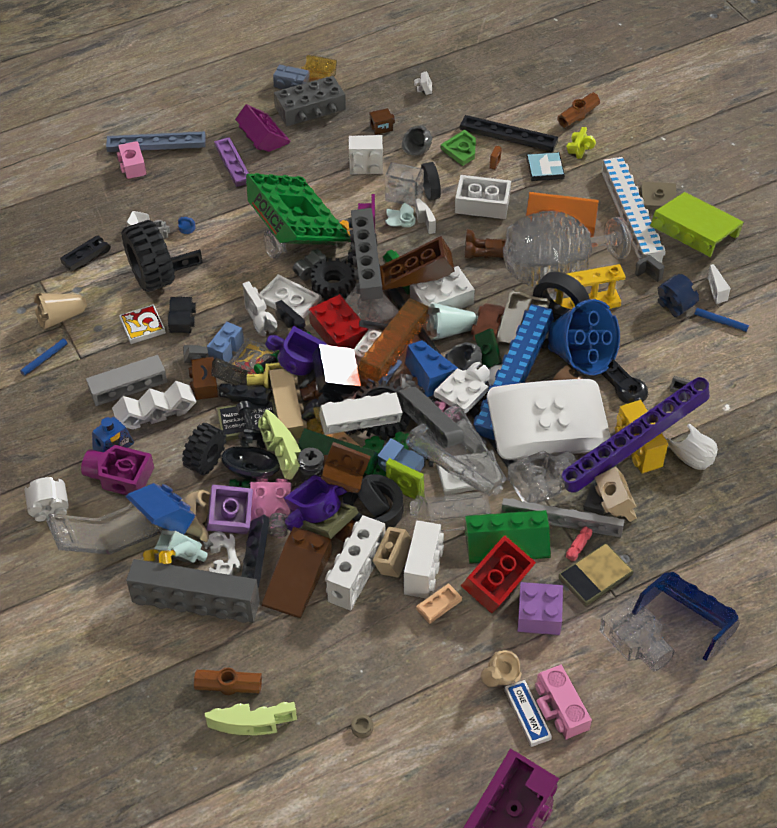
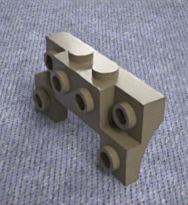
M510 291L496 336L502 361L504 355L509 352L511 340H514L516 337L517 327L522 325L525 311L529 310L531 304L548 308L550 304L548 299Z

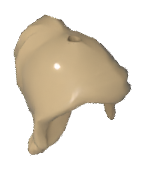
M198 490L188 494L183 501L191 506L190 510L196 515L186 532L199 537L201 541L206 543L209 540V535L203 523L206 522L208 517L210 493L205 490Z

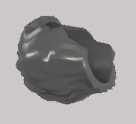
M414 126L404 134L401 146L408 155H421L429 150L433 138L425 126Z
M465 342L454 346L446 353L445 358L464 371L475 362L481 363L482 353L477 344Z

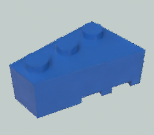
M422 340L412 343L407 347L405 365L412 376L418 379V385L423 387L425 390L424 394L427 397L434 395V391L458 368Z

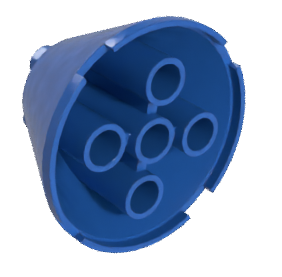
M590 299L580 302L555 322H552L548 334L549 350L582 374L598 375L605 372L609 368L610 362L615 360L620 345V328L616 315H612L609 310L610 307L600 300Z

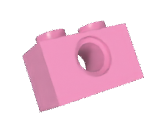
M138 141L118 145L120 151L117 152L118 161L122 162L120 163L121 171L126 174L127 179L147 175Z

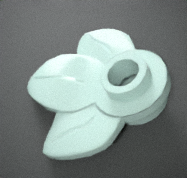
M406 203L401 206L400 210L387 209L388 219L385 220V223L393 227H411L416 222L413 215L414 209Z

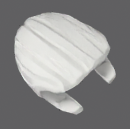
M691 424L687 425L690 429V434L682 442H673L668 437L665 438L668 446L676 456L694 469L705 470L713 464L717 456L716 442L701 434Z

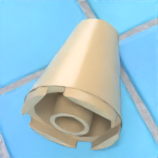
M36 293L34 295V303H37L35 314L40 327H43V329H48L81 314L87 308L86 299L82 298L80 294Z

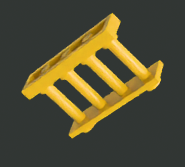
M620 264L567 273L578 280L584 287L591 286V292L588 294L590 299L606 303L610 307L609 309L621 307V299L615 287L616 281L625 280L626 276ZM609 283L607 291L598 292L599 284ZM554 289L556 292V300L554 301L557 304L569 309L575 307L570 297L563 298L564 292Z

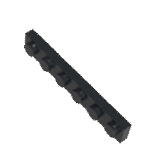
M468 115L464 116L460 124V130L462 131L466 130L467 132L554 152L558 143L557 136Z

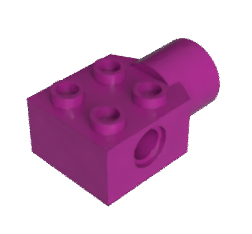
M118 445L112 446L105 452L89 449L85 453L81 465L83 476L98 479L101 482L102 489L123 495L145 487L154 470V463L150 453Z

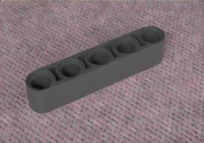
M413 386L396 391L401 409L441 447L447 448L463 443L464 433L462 429L417 387Z

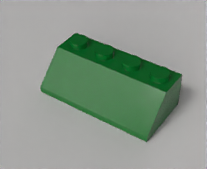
M547 510L465 516V537L469 564L480 563L504 535L531 559L551 558Z

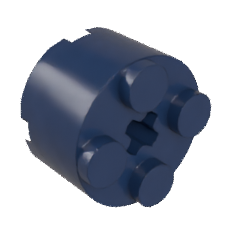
M683 274L672 276L657 288L659 305L670 309L674 317H678L698 303L699 294L697 290L693 291L692 286L694 284Z

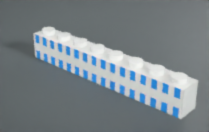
M623 157L603 160L602 175L638 259H644L651 255L662 263L663 256H665V247L661 245L660 236L656 233L655 228L650 226L649 211L645 209L644 200L639 195L638 186L634 184L633 175L629 173L628 164L625 163Z

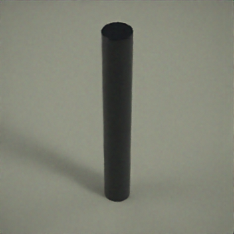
M367 320L359 321V326L363 328L405 335L407 331L404 327Z

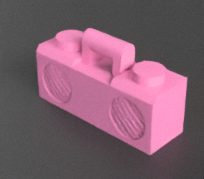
M562 664L540 672L537 675L535 688L537 693L543 697L537 699L536 702L546 721L556 718V729L559 733H563L565 739L590 730L592 719ZM547 703H550L553 711H551Z

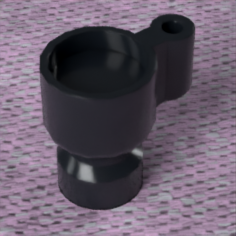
M324 392L319 396V399H312L304 406V413L301 415L302 419L305 421L308 419L312 421L320 419L321 405L328 402L334 403L333 397L329 393Z

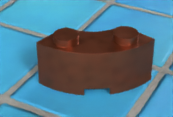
M489 303L479 307L477 324H473L471 330L473 340H476L474 335L489 328L493 329L496 338L505 307Z

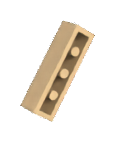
M284 368L270 370V383L277 418L286 426L294 439L301 438L304 428L307 429V424L301 417L304 409L303 404L298 402V400H301L300 389L295 387L298 385L297 375H293Z

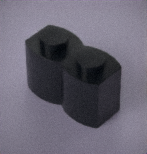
M170 297L168 314L169 333H191L192 327H195V316H193V313H196L197 307L192 297Z

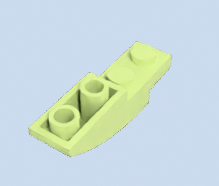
M265 410L258 421L263 441L268 451H275L284 478L292 480L300 467L298 457L301 450L286 426L272 412Z
M282 702L277 706L268 708L259 707L254 711H250L248 703L235 704L225 709H213L205 713L207 726L217 731L236 735H265L277 733L276 724L297 720L294 702Z

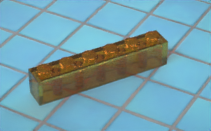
M409 298L361 358L358 374L377 383L382 377H386L390 367L396 364L398 356L403 355L407 344L410 345L412 343L414 335H418L422 325L428 322L430 316L428 314L429 306Z

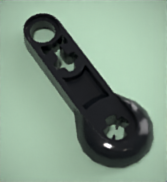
M612 360L608 365L609 368L601 373L615 387L617 396L624 403L629 404L638 400L644 402L649 394L646 384L640 379L631 377L615 360Z

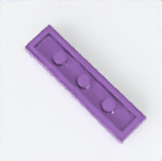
M230 137L214 141L215 147L235 186L246 185L248 171Z

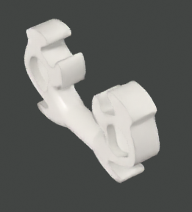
M221 531L210 534L208 542H204L205 549L212 545L210 547L211 553H218L221 547H225L229 560L227 563H224L223 560L214 561L213 564L216 570L210 567L209 571L233 575L234 568H236L237 572H240L241 566L236 556L234 536L230 534L228 539Z

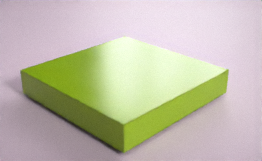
M389 458L386 462V477L398 484L403 495L422 502L425 498L424 474Z

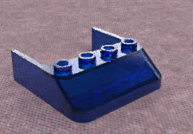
M675 572L664 573L643 590L632 610V613L636 615L661 592H664L721 628L722 630L712 639L702 658L705 661L736 632L740 625L739 617L733 608L725 606L717 601L714 596L701 591L696 585L685 581Z

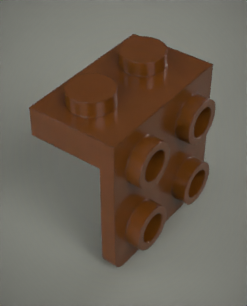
M333 442L324 463L321 479L327 484L343 487L348 492L358 493L361 489L362 478L370 456Z

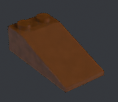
M442 236L379 266L382 290L439 280L455 272L451 250Z
M293 527L283 547L262 606L301 619L332 554V540Z

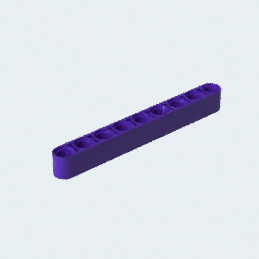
M702 377L693 379L567 467L562 473L566 490L572 493L580 491L594 481L596 476L617 465L705 403L710 397L707 379Z

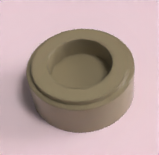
M365 714L355 716L351 722L352 733L358 738L370 736L373 732V720Z

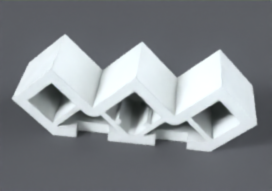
M175 381L165 393L149 388L139 400L122 396L112 407L114 416L126 428L136 429L141 427L140 424L149 421L153 424L167 420L166 417L170 415H184L196 403L190 385Z

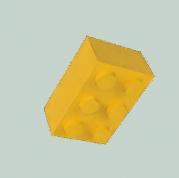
M641 400L620 406L615 434L648 412ZM662 433L631 454L634 466L638 467L641 473L663 467L668 442Z

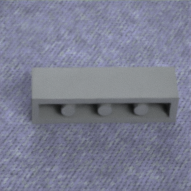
M158 355L86 378L95 406L167 383L166 372Z

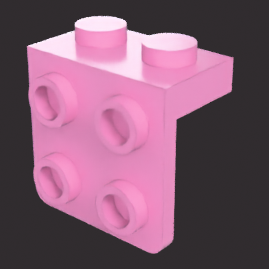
M256 479V482H250V489H253L250 521L266 515L270 518L269 523H285L290 514V508L284 497L292 492L293 484L288 482V479H276V482H268V479Z

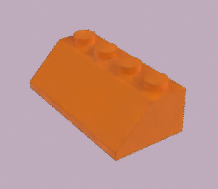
M529 192L525 231L545 234L548 211L566 213L563 236L593 239L599 200Z

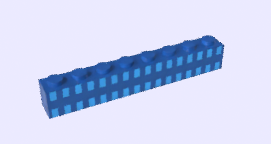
M531 304L529 310L525 311L522 325L517 327L516 337L514 340H511L509 352L504 355L502 367L497 370L495 382L493 385H490L489 390L497 386L525 383L553 322L552 309ZM486 399L481 404V412L479 416L475 417L473 426L478 435L495 440L488 401Z

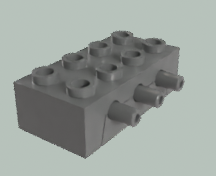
M334 76L274 92L275 108L286 126L346 109L345 93Z

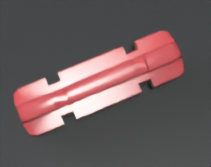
M584 526L581 529L580 534L577 535L566 552L567 559L571 561L577 559L587 540L592 536L593 531L591 528Z

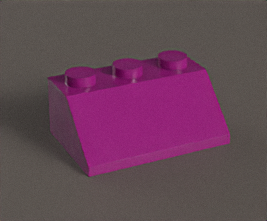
M245 104L235 118L239 124L238 127L246 132V137L253 141L254 147L260 151L263 149L270 152L291 142L268 113L248 104Z

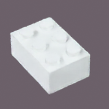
M460 175L455 198V213L506 219L511 181Z
M459 266L454 267L455 272L447 277L410 285V299L425 321L427 310H431L429 305L432 303L458 309L474 304L475 289Z
M416 521L404 570V595L427 599L430 591L434 592L436 584L435 575L438 574L440 566L439 557H442L444 545H442L444 533H441V524Z

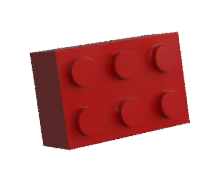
M340 294L309 308L310 324L328 346L355 349L369 330V328L359 326L361 319Z
M504 535L460 586L490 613H493L536 562Z

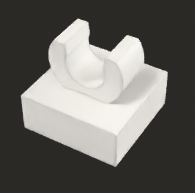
M426 71L421 73V79L414 80V85H420L417 86V92L424 90L425 94L428 95L432 94V82Z

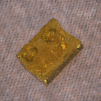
M307 55L306 64L301 69L309 70L310 78L320 77L322 79L336 76L337 60Z

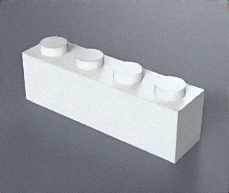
M383 393L372 397L364 396L361 399H346L337 403L328 402L321 405L319 412L324 435L400 422L402 416L397 393Z

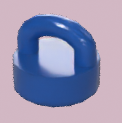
M189 217L179 218V231L183 234L194 232L196 229L195 221Z

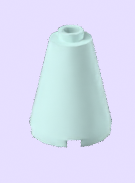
M436 303L429 305L431 310H427L426 328L427 331H431V335H428L431 340H438L471 331L473 324L476 325L478 321V316L472 311Z

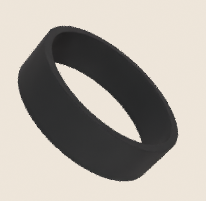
M434 162L422 163L421 178L425 195L429 201L439 199L441 197V186L437 168Z

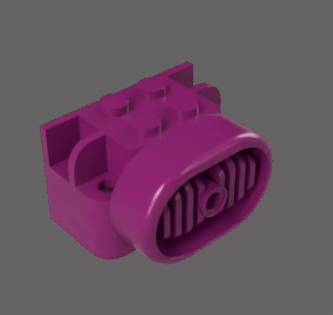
M510 748L463 828H542L553 812V796L557 791V783L560 778Z

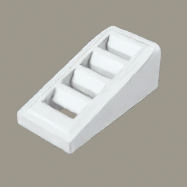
M712 264L709 268L708 281L716 304L728 301L731 288L715 265Z

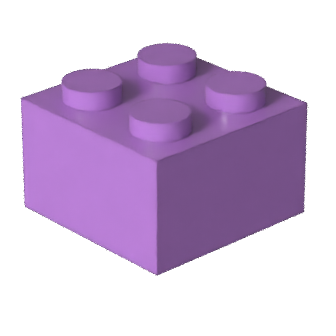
M212 484L209 495L206 529L208 531L247 534L250 528L253 489Z
M520 583L517 632L560 635L563 585Z

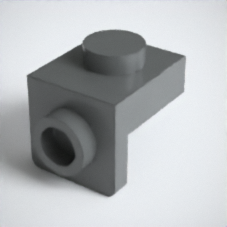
M648 255L636 263L635 275L640 276L645 272L658 282L663 278L665 266L651 255Z
M200 345L183 346L184 363H192L191 359L206 358L208 354L207 347Z

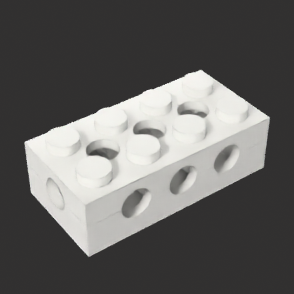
M362 515L360 521L354 524L351 537L346 538L342 553L336 556L333 569L329 570L326 574L325 582H327L326 593H328V602L350 611L352 610L375 567L372 560L384 537L385 523Z

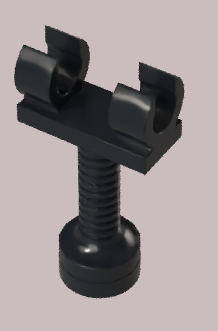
M249 401L238 403L236 410L239 416H243L247 428L243 429L238 435L240 445L242 447H249L248 443H253V440H257V447L266 449L260 430H255L250 413L253 411L251 403Z

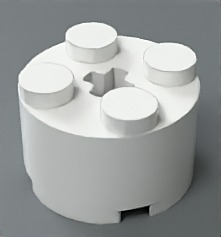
M52 477L36 479L30 482V487H25L27 511L30 516L35 517V521L41 522L45 521L49 516L63 517L67 514L69 505L63 480L58 479V482L53 481Z

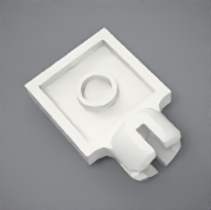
M249 281L243 283L245 308L253 320L256 331L261 336H266L265 331L267 330L269 334H273L277 329L275 318L269 312H265L267 309L263 299L260 300L256 287L253 288Z
M480 362L473 363L464 371L457 368L434 391V396L461 413L466 414L488 392V386L485 383L490 379V371L485 365L477 369L481 365Z

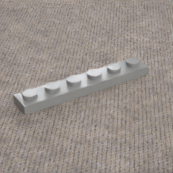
M503 498L501 513L547 510L549 525L581 530L584 526L592 529L593 533L615 537L622 536L624 519L602 516L596 513L579 512L574 509L568 510L556 506L540 505L535 502L529 503Z

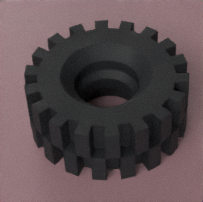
M328 258V261L322 260L321 264L317 263L311 273L313 292L321 295L324 301L339 294L343 298L348 299L349 294L353 295L356 289L354 267L350 263L346 264L344 259L341 262L339 258L335 260ZM330 280H338L339 282L330 283V282H328V281H330Z
M202 423V425L199 424L197 429L192 431V436L188 437L189 441L184 446L186 449L182 453L184 455L182 461L183 466L201 475H207L209 471L214 469V465L218 464V459L222 457L221 453L225 449L224 444H226V434L215 426Z

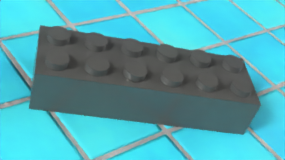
M133 559L126 579L132 602L141 606L151 605L159 609L169 608L175 609L178 612H193L200 616L210 615L216 616L219 619L228 618L242 623H254L260 603L257 579Z

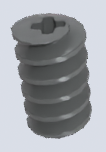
M316 448L303 449L299 453L298 459L300 479L304 483L313 475L321 477L324 467V456Z

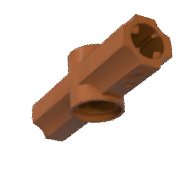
M593 92L583 99L574 100L570 108L558 115L557 120L560 126L565 128L575 121L584 120L586 113L600 104L598 95Z
M229 667L223 668L220 671L197 669L194 676L195 690L221 691L224 695H233L236 692L260 694L262 687V673L236 672ZM226 680H232L230 683H224Z

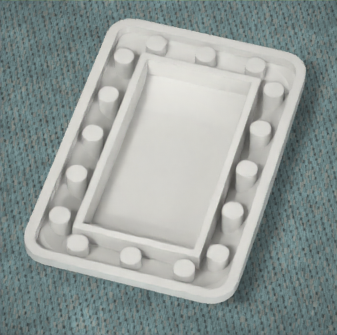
M570 379L511 384L493 387L487 393L497 451L503 459L511 460L586 453L592 451L611 437L599 386L594 380Z

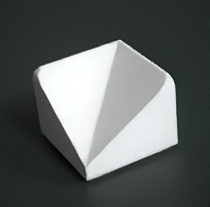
M132 211L127 220V227L150 220L149 214Z

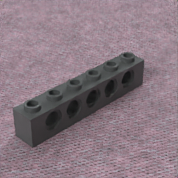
M372 208L351 210V218H348L349 228H353V230L349 231L350 240L354 241V243H351L352 254H356V256H353V265L358 268L354 269L355 280H359V283H356L357 294L361 293V301L382 299L383 291Z

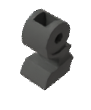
M318 248L312 250L309 255H305L304 259H300L294 264L293 271L301 280L311 279L313 267L315 268L317 263L321 264L322 260L327 261V257Z

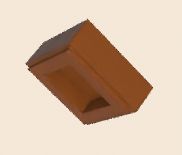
M495 146L490 155V169L495 170L501 160L502 148L500 146Z

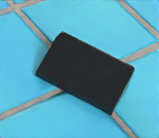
M200 249L171 257L174 271L203 263Z

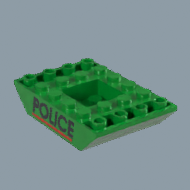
M247 173L248 202L280 243L339 245L351 242L347 230L342 227L339 220L333 216L330 209L325 206L322 199L316 195L303 177Z

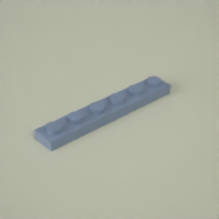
M203 131L107 136L106 149L107 152H118V145L136 141L139 143L140 150L206 147V134Z

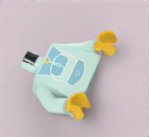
M162 530L155 549L143 552V560L154 561L155 554L158 553L159 563H172V556L183 562L194 563L197 561L202 564L207 558V552L201 550L202 544L177 531Z

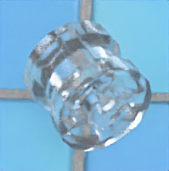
M274 513L270 516L269 535L276 538L287 536L288 528L285 524V520L288 518L287 515Z

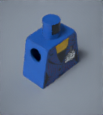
M116 417L102 419V425L92 432L93 450L105 452L114 445L128 448L134 444L127 428Z

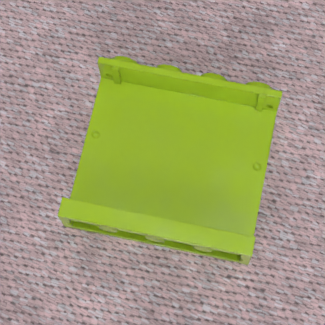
M683 192L654 212L650 226L711 257L718 242L728 235L735 239L739 236L744 222Z

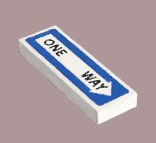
M523 680L506 686L504 691L530 746L533 747L551 740L552 735L526 681Z

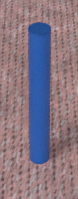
M696 308L694 315L745 332L749 328L747 324Z
M64 338L22 368L20 370L21 374L26 376L68 344Z

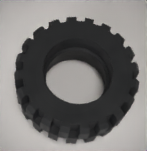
M145 220L125 227L121 233L123 246L132 272L140 287L146 292H151L172 284L175 279L173 263L164 238L156 224L151 220Z

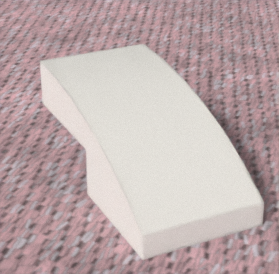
M415 199V212L418 223L425 222L428 233H435L436 220L433 213L423 201Z

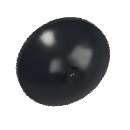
M236 446L228 448L222 453L221 461L224 466L234 474L245 479L269 477L280 469L276 455L261 448Z

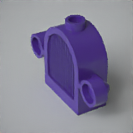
M293 326L285 340L276 335H270L265 343L269 350H279V364L286 371L295 375L309 374L314 369L312 354L319 344H327Z
M313 475L284 497L291 511V514L285 520L288 530L291 531L293 527L300 528L304 520L309 523H317L330 518L340 508L341 502L338 495H342L347 491L343 487L327 484L321 477Z

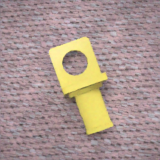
M279 363L266 364L264 374H247V385H264L265 388H270L269 371L275 368L283 369V367Z

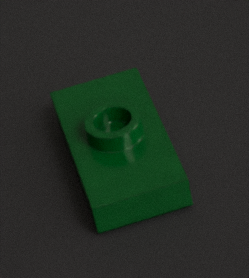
M489 328L474 335L477 346L480 347L482 353V365H485L488 369L495 365H501L502 360L493 329Z

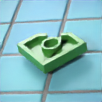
M463 130L442 143L440 149L464 166L475 159L476 138L466 130Z

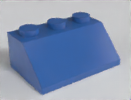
M153 483L128 493L126 496L152 524L169 531H177L184 535L196 516L190 510L191 506L181 501L182 498L172 493L173 489L165 484L159 486Z

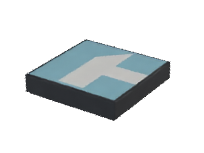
M559 152L527 154L526 160L531 181L564 179L565 174Z

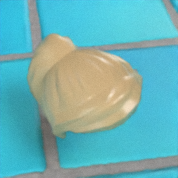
M508 650L495 652L488 663V667L483 668L481 672L482 682L488 687L515 684L520 681L522 675L517 655Z

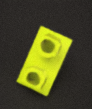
M582 127L580 132H573L572 142L566 146L568 154H576L577 159H582L585 150L593 149L596 145L593 136H587V127Z

